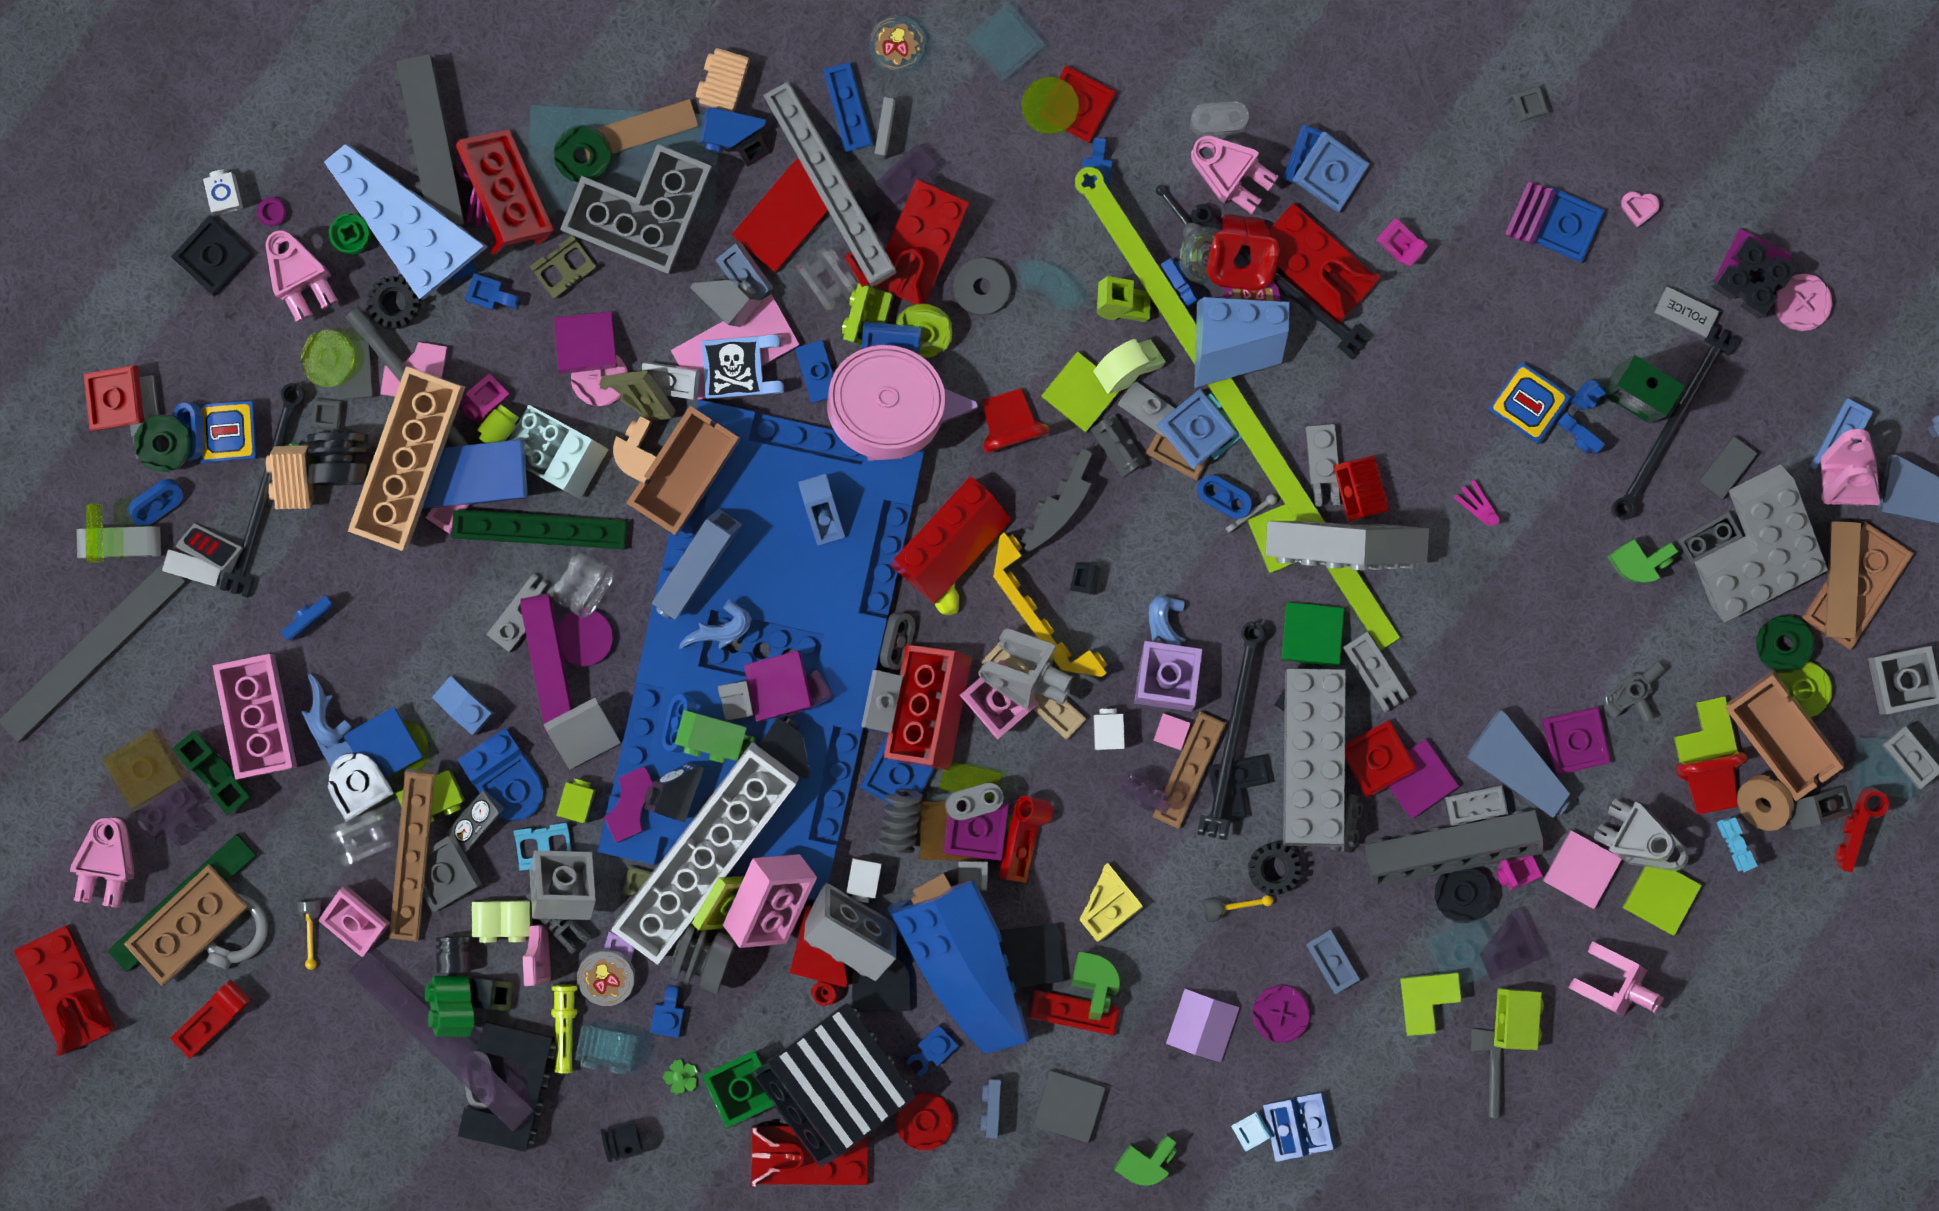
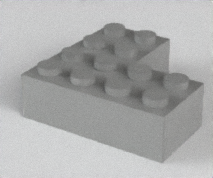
M657 144L636 198L581 176L560 230L670 274L712 166Z
M1781 464L1728 490L1746 536L1694 562L1710 605L1724 623L1828 571L1795 480Z
M1302 520L1268 521L1266 556L1277 557L1278 563L1300 562L1301 565L1319 566L1321 564L1330 568L1350 567L1352 570L1414 569L1416 563H1427L1429 528L1387 524L1347 525Z

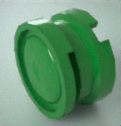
M345 213L335 218L329 229L331 243L343 254H360L367 249L371 242V229L365 220L357 214Z

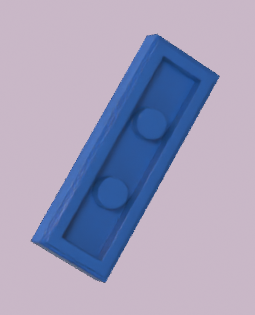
M851 62L823 69L845 153L873 146Z

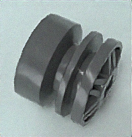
M690 922L687 929L680 936L671 961L672 972L670 979L678 981L682 969L686 970L684 984L688 985L694 975L697 974L700 975L699 989L717 995L736 942L730 935L718 932L712 943L708 942V930H702L699 938L694 937L696 927Z

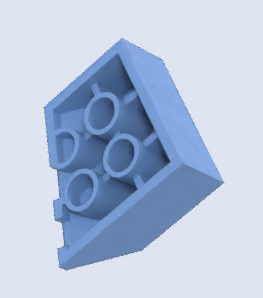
M1207 297L1197 302L1194 388L1281 364L1289 331V302Z

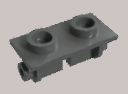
M1115 414L1090 429L1121 477H1124L1146 462Z
M1344 793V845L1342 848L1329 847V850L1353 853V847L1357 846L1359 832L1356 830L1357 818L1361 817L1363 811V804L1360 801L1361 795L1349 794L1348 798V794Z

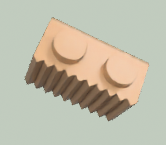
M719 48L715 49L714 54L709 53L704 70L708 71L706 81L699 82L696 97L700 98V106L734 112L750 59Z
M274 446L270 455H267L266 470L268 473H272L273 483H269V499L275 501V509H308L314 501L313 485H309L307 482V465L311 464L310 455L307 454L309 446Z

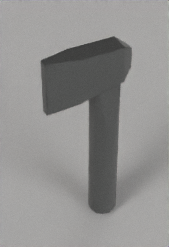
M1471 1028V1052L1490 1050L1489 1118L1498 1119L1500 1118L1502 1048L1494 1046L1495 1032Z

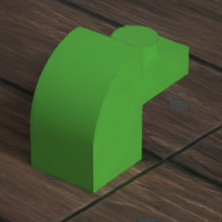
M1635 539L1609 554L1607 558L1618 574L1627 581L1648 583L1660 578L1654 568L1657 566L1661 570L1672 563L1674 560L1671 556L1678 551L1672 543H1667L1646 557Z
M1078 952L1071 986L1093 990L1088 1018L1100 1021L1102 1013H1108L1111 996L1106 995V993L1117 995L1120 986L1119 976L1115 967L1107 959L1094 954Z
M1165 1134L1150 1157L1130 1144L1114 1166V1170L1132 1183L1143 1186L1156 1184L1169 1174L1168 1170L1163 1168L1161 1164L1163 1161L1168 1164L1177 1151L1174 1148L1176 1141Z

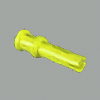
M554 984L551 985V990L554 991V1009L551 1010V1015L555 1018V1044H557L554 1072L572 1073L573 1018L577 1015V1009L574 1008V991L577 990V985ZM563 1033H564V1056H563Z

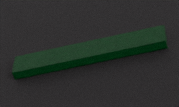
M453 510L451 538L625 550L627 521Z
M235 834L109 948L107 952L125 972L131 970L139 962L124 945L132 935L208 864L212 865L223 879L228 882L256 856L254 851L238 834Z

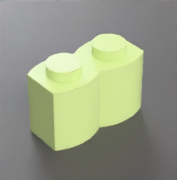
M530 900L472 902V937H479V942L481 943L497 942V937H508V942H526V937L529 936V926H533L532 903Z

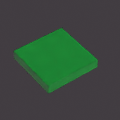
M1286 602L1281 661L1339 666L1344 608Z

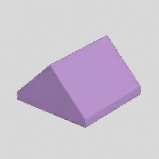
M1184 989L1166 1044L1197 1056L1221 1062L1240 1007Z

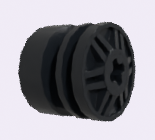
M331 429L307 435L308 443L320 444V448L307 449V454L320 457V462L307 465V482L309 485L346 486L365 484L369 465L356 462L355 457L368 454L369 449L355 447V443L368 442V434L346 429Z

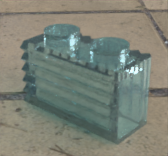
M583 1024L575 1060L581 1061V1067L598 1069V1065L610 1067L609 1072L626 1075L627 1070H634L640 1035Z

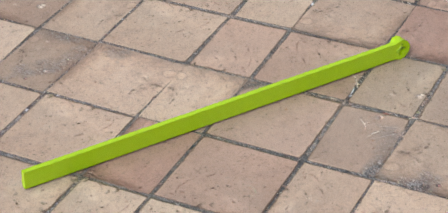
M1094 167L1081 169L1075 177L1076 190L1086 197L1195 365V321L1105 185L1102 173ZM1088 174L1090 177L1093 175L1096 177L1097 180L1094 182L1096 187L1094 189H1091L1089 186L1085 188L1082 186L1081 183L1084 181V175ZM1232 378L1207 384L1295 520L1325 523ZM1326 567L1380 650L1400 638L1356 570H1352L1350 567Z

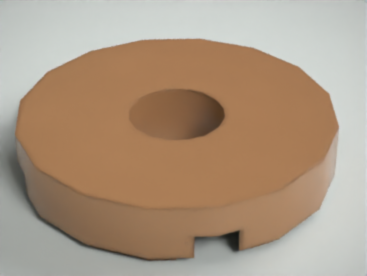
M1757 775L1748 779L1738 791L1737 803L1746 820L1755 827L1766 831L1778 830L1785 826L1792 817L1794 802L1791 793L1778 780L1775 782L1769 779L1770 776ZM1761 798L1767 799L1771 804V808L1766 807L1761 802Z

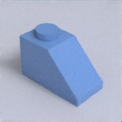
M826 474L798 482L817 546L845 538Z
M452 676L432 696L455 721L472 735H476L495 714Z

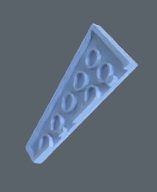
M343 145L324 161L419 299L424 300L488 247L468 234V231L445 217V214L415 192L407 189L396 178L381 170L374 162L351 145Z

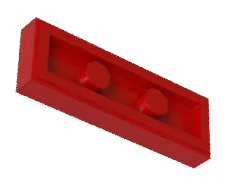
M1034 990L1029 1019L1114 1036L1120 1007L1110 1005L1108 1013L1103 1012L1100 1021L1088 1018L1092 1001Z

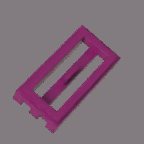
M1528 182L1505 235L1533 245L1556 192ZM1544 195V197H1543V199H1542V201H1541V203H1540V206H1539V208H1538V210H1537V213H1536V210H1535V209H1536V207H1537V205H1538V203H1539V200H1540L1541 196ZM1533 220L1527 235L1524 236L1530 221Z

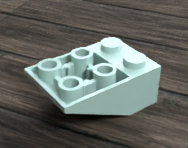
M528 405L508 440H524L526 470L578 499H581L609 450Z

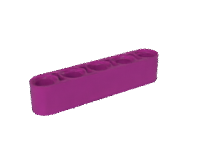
M550 594L520 599L543 724L573 709Z

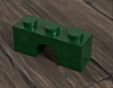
M193 730L172 748L185 766L203 781L210 791L209 795L227 816L234 815L255 797L241 779H235L234 771L200 730Z

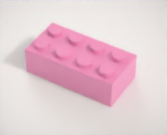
M265 654L212 665L235 779H245L297 768L275 654Z

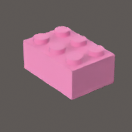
M801 855L753 858L723 926L739 948L787 944L817 876Z

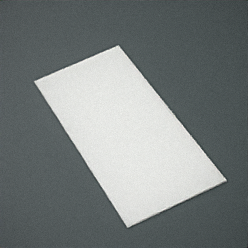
M168 549L162 571L215 587L220 569L196 557Z

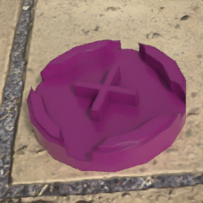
M589 609L574 610L565 615L558 624L557 628L562 654L568 662L579 666H592L602 661L610 652L613 643V631L608 620L599 612Z
M1275 985L1265 989L1256 998L1252 1007V1020L1256 1030L1264 1038L1273 1042L1287 1043L1297 1039L1306 1030L1309 1022L1310 1008L1306 998L1298 990L1287 985Z

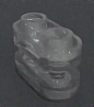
M1236 101L1200 104L1192 112L1190 128L1194 134L1200 137L1236 135L1245 129L1249 120V112L1245 105Z
M822 246L814 252L818 261L809 266L803 260L795 267L829 313L838 307L834 298L842 293L848 300L854 287L858 284L849 271L846 273L841 271L837 265L841 260L832 248L826 250ZM824 270H826L835 283L828 289L824 287L817 277Z
M581 552L571 558L568 569L563 577L554 585L553 599L563 607L570 606L571 611L579 617L586 618L594 611L610 586L614 577V570L602 562L597 564L596 558L586 552Z
M373 810L361 815L362 821L351 825L350 821L333 827L335 832L330 834L334 846L343 843L347 852L339 856L343 867L397 845L393 834L384 837L380 827L388 824L384 813L378 814L377 810ZM370 832L373 842L357 848L353 838Z

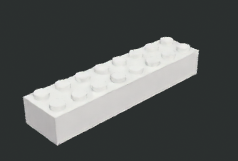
M752 742L615 921L611 931L658 965L696 916L718 877H726L795 787L799 776Z

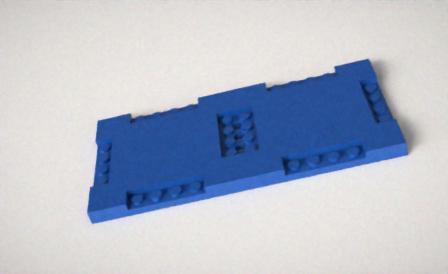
M698 399L696 410L714 421L713 428L718 423L738 436L741 441L680 534L676 536L671 532L669 533L654 598L705 520L717 509H721L743 525L683 613L676 620L672 617L669 619L657 612V607L652 605L636 677L635 690L606 815L616 807L620 799L621 785L618 778L646 766L652 781L688 762L704 767L685 823L651 812L644 808V804L641 811L643 831L616 843L605 820L598 852L653 865L660 864L737 763V761L727 759L725 764L709 760L710 754L701 752V756L698 757L684 753V751L675 753L665 750L662 745V733L672 698L677 694L691 696L695 700L697 714L747 727L745 735L756 737L755 744L759 746L777 718L757 722L754 714V716L726 720L718 686L747 681L744 665L782 655L786 649L791 648L801 651L813 708L778 718L784 720L787 716L801 725L798 731L803 733L811 774L806 779L779 761L799 776L797 784L726 877L745 876L753 858L801 855L817 876L807 898L816 900L822 886L826 882L829 884L863 732L861 725L872 671L877 668L898 574L891 565L893 559L902 551L925 449H921L902 459L868 461L867 456L847 446L834 430ZM826 474L845 538L817 546L798 482ZM729 599L748 611L752 618L747 632L739 637L742 641V648L737 653H730L726 646L719 649V641L714 640L694 642L679 649L682 640L700 628L699 622L713 626L730 622L734 616L723 609V606ZM760 642L767 643L770 647V655L765 659H758L754 655V647Z

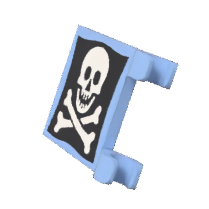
M778 335L702 341L706 399L782 394L784 392L783 382H763L761 348H779L781 346V338Z

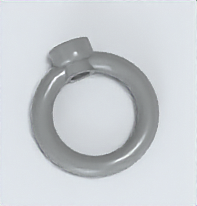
M242 894L238 895L249 906L247 910L250 911L256 922V933L252 942L239 951H228L217 946L214 941L205 948L209 953L207 962L226 970L229 969L231 963L242 962L254 956L261 949L267 937L268 923L263 909L255 900Z

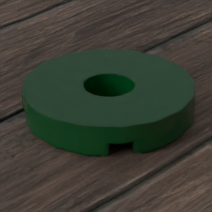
M586 125L572 126L564 131L555 143V165L560 173L570 181L579 182L581 176L595 181L604 174L610 165L612 156L610 143L604 134L594 127ZM579 147L586 148L590 153V159L587 161L578 160L575 156V149Z
M155 415L138 427L134 435L133 448L144 467L154 472H171L179 469L188 460L192 451V437L189 429L181 420L170 415ZM162 435L166 436L170 443L169 448L164 452L159 451L156 447V441Z
M1792 616L1772 618L1760 628L1756 637V653L1760 661L1768 669H1774L1778 673H1792L1802 669L1809 662L1814 650V637L1802 620ZM1782 637L1789 638L1793 643V648L1789 651H1782L1777 647V640Z

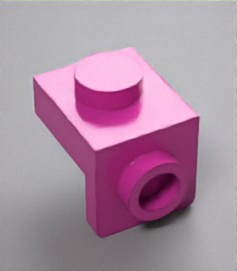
M1395 218L1376 239L1394 259L1408 267L1417 263L1422 258L1424 250L1428 247L1424 241L1418 239Z
M1533 856L1509 861L1505 859L1500 861L1497 866L1499 869L1496 871L1498 880L1503 887H1508L1509 892L1542 878V874Z

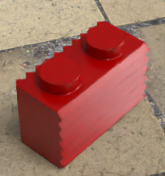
M1374 455L1333 466L1348 522L1389 510L1387 496L1382 489V480L1379 478L1380 469Z

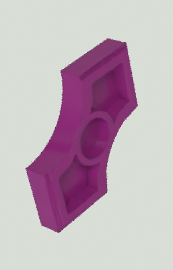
M646 766L618 778L621 785L620 799L616 807L604 816L616 843L643 831L641 811L645 804L646 791L653 784Z

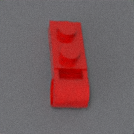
M1866 787L1859 793L1851 817L1847 816L1844 821L1843 833L1846 834L1843 843L1838 844L1834 856L1837 866L1841 870L1853 873L1869 816L1880 817L1888 811L1889 800L1876 787ZM1878 795L1880 797L1879 805L1875 808H1868V799L1871 796Z
M1022 796L1015 803L999 878L1027 883L1038 826L1048 824L1053 815V807L1048 800Z
M230 979L170 1039L191 1059L251 999Z

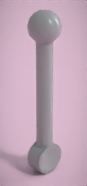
M1274 494L1268 495L1266 501L1225 529L1229 533L1268 505H1275L1277 497Z

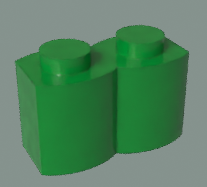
M433 976L430 984L425 987V1000L430 1002L431 1007L428 1014L429 1027L433 1028L435 1037H469L474 1028V1013L468 977Z

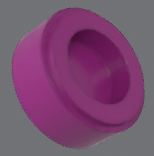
M266 198L257 207L258 219L269 227L279 226L284 222L287 215L285 205L277 198Z

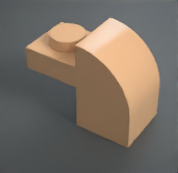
M640 416L638 421L632 420L625 434L629 437L627 442L616 436L613 454L617 465L624 473L639 482L647 484L649 479L644 477L656 457L640 449L652 425L651 421Z

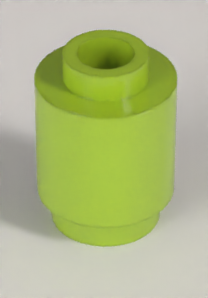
M500 404L497 409H493L478 428V431L482 433L479 439L484 443L506 441L517 425L515 423L519 417Z

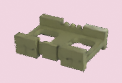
M573 235L560 243V248L549 254L546 259L543 256L529 266L553 299L565 292L567 286L571 287L572 283L575 284L576 280L579 281L581 276L583 278L597 268ZM574 248L579 249L586 259V262L576 270L571 269L564 259L565 255ZM551 265H554L563 277L553 287H549L541 276V273Z

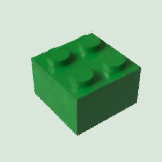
M755 1050L702 1075L726 1129L775 1107L751 1074L761 1066Z

